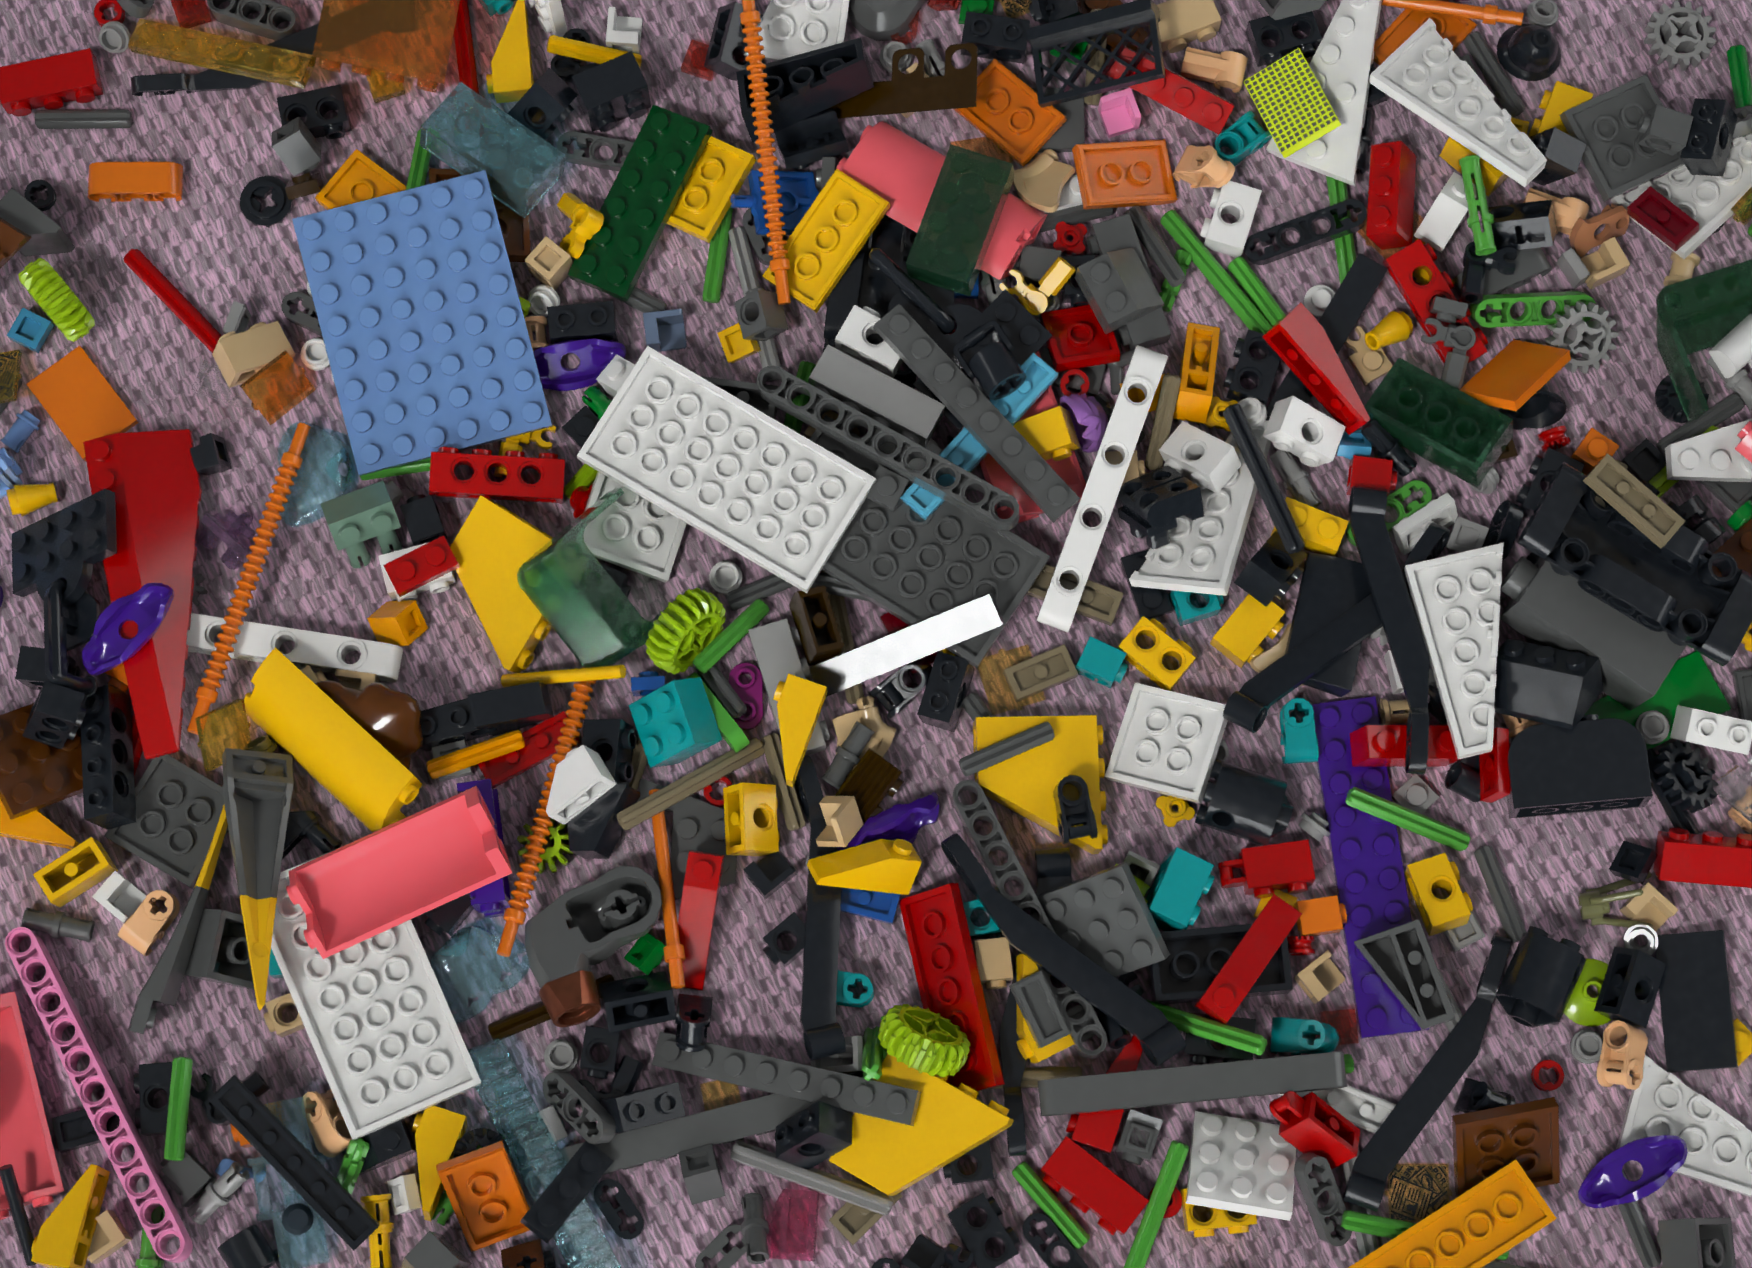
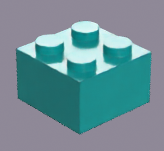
M701 677L673 680L629 705L650 768L681 763L722 740Z
M1178 847L1164 857L1146 897V900H1148L1147 906L1159 929L1176 931L1186 930L1189 924L1193 926L1201 910L1197 902L1203 894L1206 895L1209 892L1215 876L1210 874L1214 867L1213 864Z

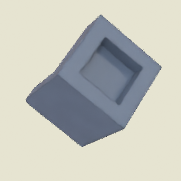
M682 309L643 313L647 346L657 352L685 349L687 347Z

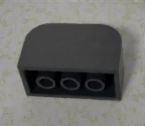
M1597 714L1584 715L1573 730L1545 723L1534 725L1521 731L1510 745L1507 756L1510 794L1506 796L1509 819L1645 807L1653 796L1645 740L1633 725L1624 720L1615 718L1599 719Z

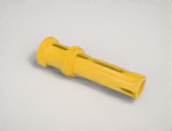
M391 1193L360 1197V1201L364 1203L365 1210L376 1221V1204L378 1205L379 1220L377 1222L380 1226L369 1236L371 1268H380V1250L383 1268H392L389 1232H393L394 1223L390 1222L389 1200L392 1199ZM378 1234H380V1245L378 1244Z

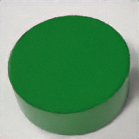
M1748 500L1727 521L1726 524L1735 532L1752 519V501Z

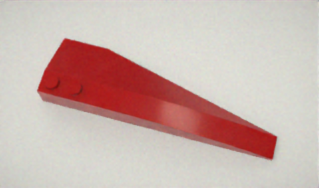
M190 429L114 433L83 442L92 495L103 489L115 492L117 553L103 560L111 603L121 597L137 592L148 583H162L174 590L172 603L155 635L133 657L123 662L146 760L180 751L183 718L181 702L182 692H185L186 683L184 667L185 660L188 659L189 647L187 645V632L190 630L194 588L192 573L193 562L196 561L197 553L195 538L196 530L199 529L200 518L198 515V503L201 501L202 494L199 473L193 464L190 448L194 447ZM135 621L125 622L120 630L121 636L124 639L134 638L138 633L137 623Z

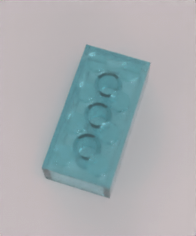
M462 82L456 86L421 125V147L462 175L486 170L492 196L523 218L532 211L564 173L566 154Z

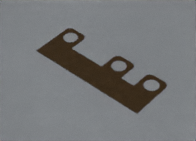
M974 43L948 46L945 51V76L925 78L924 51L921 48L899 49L892 56L891 81L873 82V88L823 111L834 109L837 113V118L841 119L976 107L978 48ZM960 49H965L971 54L970 64L963 69H957L951 63L952 55ZM906 54L915 55L918 59L917 68L909 74L902 73L898 68L899 60Z

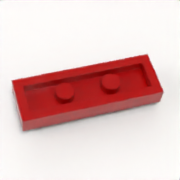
M565 711L523 732L524 748L478 764L485 779H491L492 789L552 758L553 754H557L555 746L560 745L557 738L563 735L560 732V728L565 727L563 719L568 718ZM579 737L575 738L577 743L581 742Z

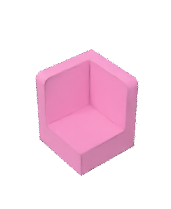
M1131 88L1100 98L1098 111L1108 138L1139 129L1141 113Z

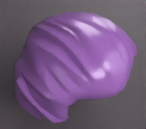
M1085 393L1061 396L1060 406L1070 412L1082 450L1086 453L1098 451L1108 425L1107 414L1103 407L1096 401L1094 396L1087 397Z

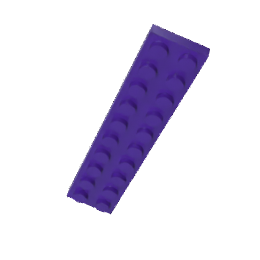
M1376 696L1311 704L1314 710L1315 732L1319 749L1317 766L1325 817L1329 823L1327 830L1331 833L1329 835V843L1339 903H1344L1347 914V923L1343 924L1360 1039L1425 1031L1420 1029L1354 945V941L1412 922L1397 826L1348 806L1345 802L1348 791L1353 787L1360 788L1393 802L1387 767H1352L1349 733L1365 725H1380Z

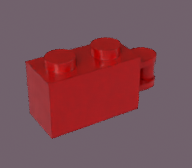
M1309 839L1243 848L1238 855L1239 859L1218 863L1222 888L1244 886L1245 895L1254 894L1256 899L1271 897L1275 894L1274 890L1287 889L1288 894L1308 891V886H1312L1316 879ZM1241 868L1242 877L1234 878L1233 869Z
M1288 1091L1283 1096L1270 1102L1271 1113L1280 1121L1279 1135L1303 1154L1311 1152L1324 1157L1329 1162L1331 1170L1357 1156L1360 1129L1315 1093L1311 1092L1300 1097L1294 1091Z

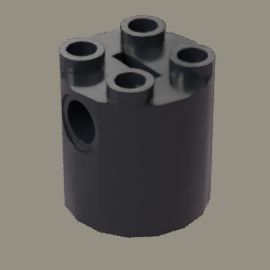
M1215 759L1210 778L1215 780L1214 783L1208 781L1203 801L1207 802V805L1200 804L1195 823L1263 846L1268 844L1270 838L1282 831H1286L1294 808L1293 805H1290L1285 795L1287 782Z
M1530 926L1528 931L1522 934L1495 996L1512 1020L1531 1028L1548 1024H1559L1586 962L1584 955L1579 953L1580 945L1565 938L1558 942L1549 938V934L1546 931L1534 926Z

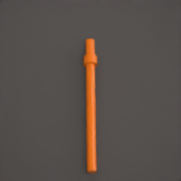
M1382 0L1383 6L1483 20L1482 23L1496 25V22L1522 26L1524 17L1523 12L1499 9V6L1490 4L1481 7L1440 0Z
M660 789L650 790L649 795L655 793ZM662 811L652 817L666 938V946L663 950L665 962L669 963L671 988L679 989L685 987L682 961L685 960L684 945L680 944L665 811Z

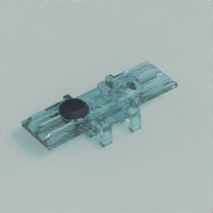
M303 1096L264 1103L312 1153ZM320 1152L312 1154L325 1167L327 1157ZM263 1156L248 1158V1166H252L259 1208L256 1218L257 1221L273 1219L280 1268H302L330 1262L323 1218L281 1175L285 1207L273 1210L266 1164L270 1163Z

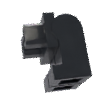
M1165 466L1126 482L1118 494L1119 503L1123 506L1118 508L1119 518L1130 525V532L1136 538L1146 536L1147 546L1152 549H1157L1170 543L1168 530L1177 527V517L1185 515L1192 521L1204 517L1200 486L1183 477L1182 474L1170 466Z

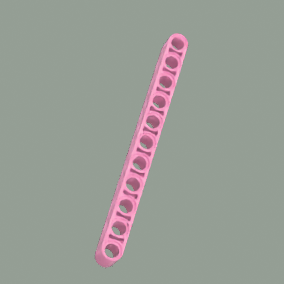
M26 927L12 929L5 939L6 950L155 1253L160 1258L172 1263L185 1261L192 1253V1240L44 941L38 934ZM30 937L31 945L29 949L22 953L19 952L20 942ZM40 967H45L46 973L44 978L34 982V972ZM59 996V1007L55 1011L49 1012L48 1003L50 999ZM73 1025L75 1027L73 1038L64 1042L62 1038L63 1031L68 1026ZM88 1055L90 1058L89 1066L84 1071L79 1072L77 1069L78 1060L82 1056ZM103 1085L105 1089L104 1096L99 1101L93 1102L91 1096L94 1088ZM118 1115L120 1119L119 1126L114 1131L108 1132L106 1127L108 1119ZM133 1145L135 1150L133 1158L128 1162H123L121 1158L123 1149ZM147 1175L150 1180L149 1187L146 1191L138 1193L136 1189L137 1181L142 1176ZM163 1206L165 1216L161 1222L154 1224L151 1219L152 1212L156 1207ZM177 1236L180 1240V1248L175 1254L169 1255L166 1249L167 1243L171 1238Z

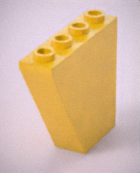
M480 495L450 548L460 566L455 570L503 667L508 671L520 673L522 669H527L532 663L535 656L533 651L539 641H543L550 633L552 619L557 612L562 611L569 599L567 594L573 584L578 583L583 577L586 570L584 565L588 559L494 500Z
M1097 715L976 717L973 722L974 752L1044 722H1049L1055 735L1053 740L974 773L975 782L981 786L987 797L1060 837L1053 791L1055 786L1064 777L1069 775L1081 777L1088 787L1098 833L1097 838L1094 839L1086 836L1070 839L1069 842L1091 854H1099L1103 849V845H1107L1108 829L1107 825L1101 822V811H1106L1105 791H1100V778H1104L1105 763L1104 758H1099L1098 745L1103 744L1102 725H1097ZM1066 784L1063 786L1062 793L1066 799L1070 801L1078 799L1079 792L1074 785Z
M887 1054L882 1063L881 1077L878 1080L875 1078L873 1080L921 1092L914 1126L854 1113L852 1117V1145L831 1156L829 1161L889 1196H895L1011 1127L1014 1120L1006 1116L1009 1109L991 1100L989 1105L976 1099L979 1092L961 1083L957 1088L946 1082L949 1077L948 1075L940 1077L937 1074L930 1076L925 1072L919 1073L918 1070L908 1068V1065L903 1062H897L896 1057Z

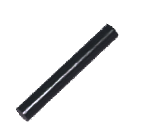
M11 1164L0 1167V1177L26 1265L32 1266L37 1264L31 1261L33 1234L13 1166Z

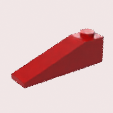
M1300 302L1278 320L1262 337L1337 422L1346 426L1345 431L1350 435L1370 420V417L1323 326Z
M694 850L688 853L678 919L680 944L684 945L685 960L682 961L685 988L703 990L725 855Z
M1273 894L1195 1006L1217 1022L1226 1024L1302 913Z
M1132 1035L1131 1043L1124 1046L1105 1074L1137 1070L1143 1049L1135 1035ZM1124 1109L1071 1114L1066 1132L1072 1134L1070 1139L1076 1144L1110 1154Z

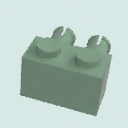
M383 480L320 504L338 551L345 548L350 565L353 568H361L358 556H361L364 567L370 563L371 556L364 543L368 539L377 537L382 554L391 552L389 544H392L394 551L402 550V544L395 531L401 525Z

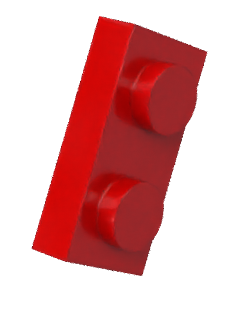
M444 535L383 565L399 597L460 567Z
M1494 728L1492 751L1479 755L1480 801L1493 803L1510 794L1507 762L1508 751L1511 745L1509 742V729Z

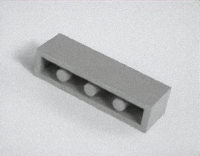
M827 345L809 376L808 383L925 448L944 416V404L830 345Z
M787 618L748 630L779 735L778 701L773 700L779 681L785 682L788 673L803 679L811 677L806 658L799 659L796 646L801 645L796 626L789 627ZM817 720L805 755L826 750L825 741L830 740V735L825 720L820 722Z

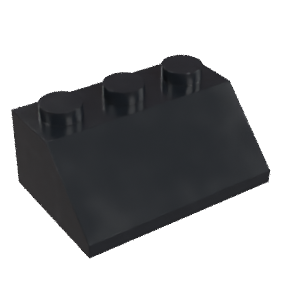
M1508 638L1498 649L1494 702L1496 713L1573 730L1603 691L1599 657Z

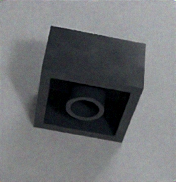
M632 51L572 76L575 92L578 94L577 100L592 132L600 130V132L609 131L617 126L618 121L627 117L630 119L640 118L647 113L648 108H651L648 85Z

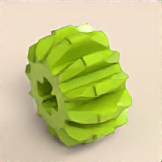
M552 818L553 826L548 827L551 834L546 837H550L549 839L554 846L547 847L546 852L540 854L542 863L537 864L540 869L538 873L540 874L545 870V863H548L552 873L557 872L554 862L559 860L562 865L566 866L569 862L562 853L573 854L569 850V845L565 844L569 843L568 833L563 834L567 824L559 823L555 827V820ZM526 823L523 828L529 835H532L531 826ZM520 835L517 837L519 843L524 845L530 844L528 836ZM525 846L517 851L518 855L522 856V854L527 853Z

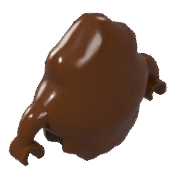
M330 680L315 683L409 770L411 754L418 751L423 743V734L420 727L421 710L415 698L408 693L393 690L385 684L377 682L369 684L363 690L347 688L338 682Z

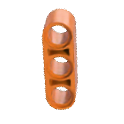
M95 162L89 165L88 198L92 201L99 202V199H111V202L131 201V198H144V201H164V198H176V201L182 200L183 166L175 162Z

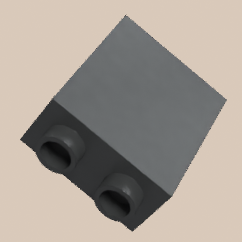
M1564 551L1566 559L1575 563L1573 554L1569 551ZM1522 556L1501 583L1500 590L1511 597V600L1501 613L1500 619L1537 645L1599 657L1603 692L1630 711L1652 698L1686 646L1674 644L1666 632L1649 630L1585 592L1578 585V579L1571 575L1563 576L1557 574L1552 569L1550 563L1539 557L1535 564ZM1682 621L1684 630L1692 634L1691 626L1687 622Z

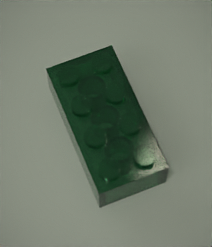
M950 144L906 261L909 277L971 296L1014 180L1012 163Z
M1401 358L1397 359L1364 406L1370 420H1376L1393 438H1398L1400 440L1399 445L1478 488L1513 438L1512 418Z

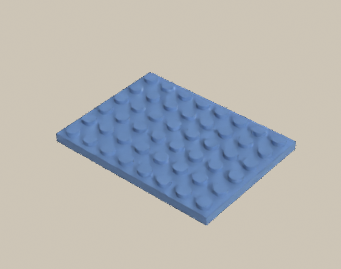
M486 170L292 219L359 476L431 458V452H438L439 447H453L459 451L553 427Z

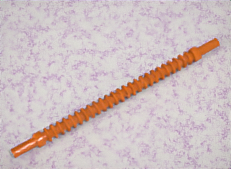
M742 0L743 12L740 13L741 24L745 26L742 29V33L746 34L743 42L747 43L744 51L748 53L745 60L750 63L746 69L751 72L747 78L752 81L748 87L753 90L750 98L754 99L751 107L755 108L752 116L756 117L753 125L757 126V130L754 131V135L758 136L755 144L760 146L756 153L761 155L757 162L762 164L758 171L763 173L759 180L764 182L761 191H765V195L762 196V200L766 201L763 209L767 210L764 218L768 219L765 227L770 230L766 233V236L771 239L767 245L772 248V251L768 252L769 256L773 258L769 261L770 271L774 272L778 305H786L791 303L787 271L790 270L789 258H785L788 250L784 249L787 240H783L786 231L782 230L785 222L781 221V217L784 216V213L779 210L783 207V204L778 201L782 195L777 192L781 186L776 183V180L780 178L779 175H775L778 166L774 165L777 157L773 156L776 148L772 147V143L775 142V139L771 137L774 129L769 127L773 120L768 118L772 114V111L767 109L771 102L766 100L770 93L765 91L768 83L764 82V79L767 78V73H763V69L766 68V64L762 63L765 55L761 54L764 46L760 45L763 37L758 34L762 31V28L758 26L761 18L760 12L756 10L755 0Z
M298 423L289 450L282 455L280 462L283 466L277 469L280 475L274 477L277 484L271 486L274 492L268 494L271 500L265 503L267 510L262 511L264 519L259 520L261 527L255 529L258 536L252 538L255 544L249 546L252 553L246 555L249 561L243 563L245 571L240 572L242 580L236 582L239 588L233 590L236 597L230 599L233 605L227 607L229 615L224 616L226 624L220 626L223 632L217 634L220 641L214 643L217 649L211 652L213 660H208L207 663L210 665V668L204 670L207 677L201 679L203 686H199L195 694L198 700L187 731L200 735L210 705L214 704L217 700L218 692L216 688L221 687L219 679H224L225 676L222 674V671L228 669L225 662L231 660L228 654L234 652L232 644L237 643L235 635L241 633L238 627L244 625L241 618L247 616L244 610L250 607L248 600L253 599L251 591L257 589L254 582L260 580L257 574L263 572L260 565L266 563L264 556L269 555L267 547L272 546L270 538L276 536L273 530L279 528L276 521L282 519L279 513L285 511L282 505L288 502L286 495L291 494L289 486L294 485L292 478L297 477L295 470H299L303 462L300 456L311 428L305 423Z
M591 638L582 668L597 667L604 645L602 639ZM597 680L581 681L573 685L576 691L571 693L573 700L568 702L571 709L565 711L568 718L563 719L565 727L560 728V732L563 735L557 738L560 745L555 746L557 754L552 755V759L555 762L549 764L552 771L546 774L549 780L544 782V786L547 788L541 791L544 798L538 800L541 808L536 809L538 817L533 818V822L536 825L530 827L533 834L527 837L530 844L525 845L527 853L522 854V858L525 861L519 864L522 871L516 873L519 880L514 881L516 890L511 891V895L514 898L508 900L511 906L505 909L503 916L506 923L497 949V954L500 956L510 957L519 925L524 924L526 918L524 909L529 908L526 900L531 899L529 891L534 890V886L531 883L537 880L534 873L540 871L537 864L542 863L540 854L545 853V849L542 846L548 844L545 837L551 834L548 827L553 826L551 818L546 813L556 765L565 759V756L572 750L573 746L578 744L575 738L580 736V732L577 730L583 727L580 720L586 718L583 711L588 710V706L585 703L591 701V697L588 694L594 691L591 685L596 684Z

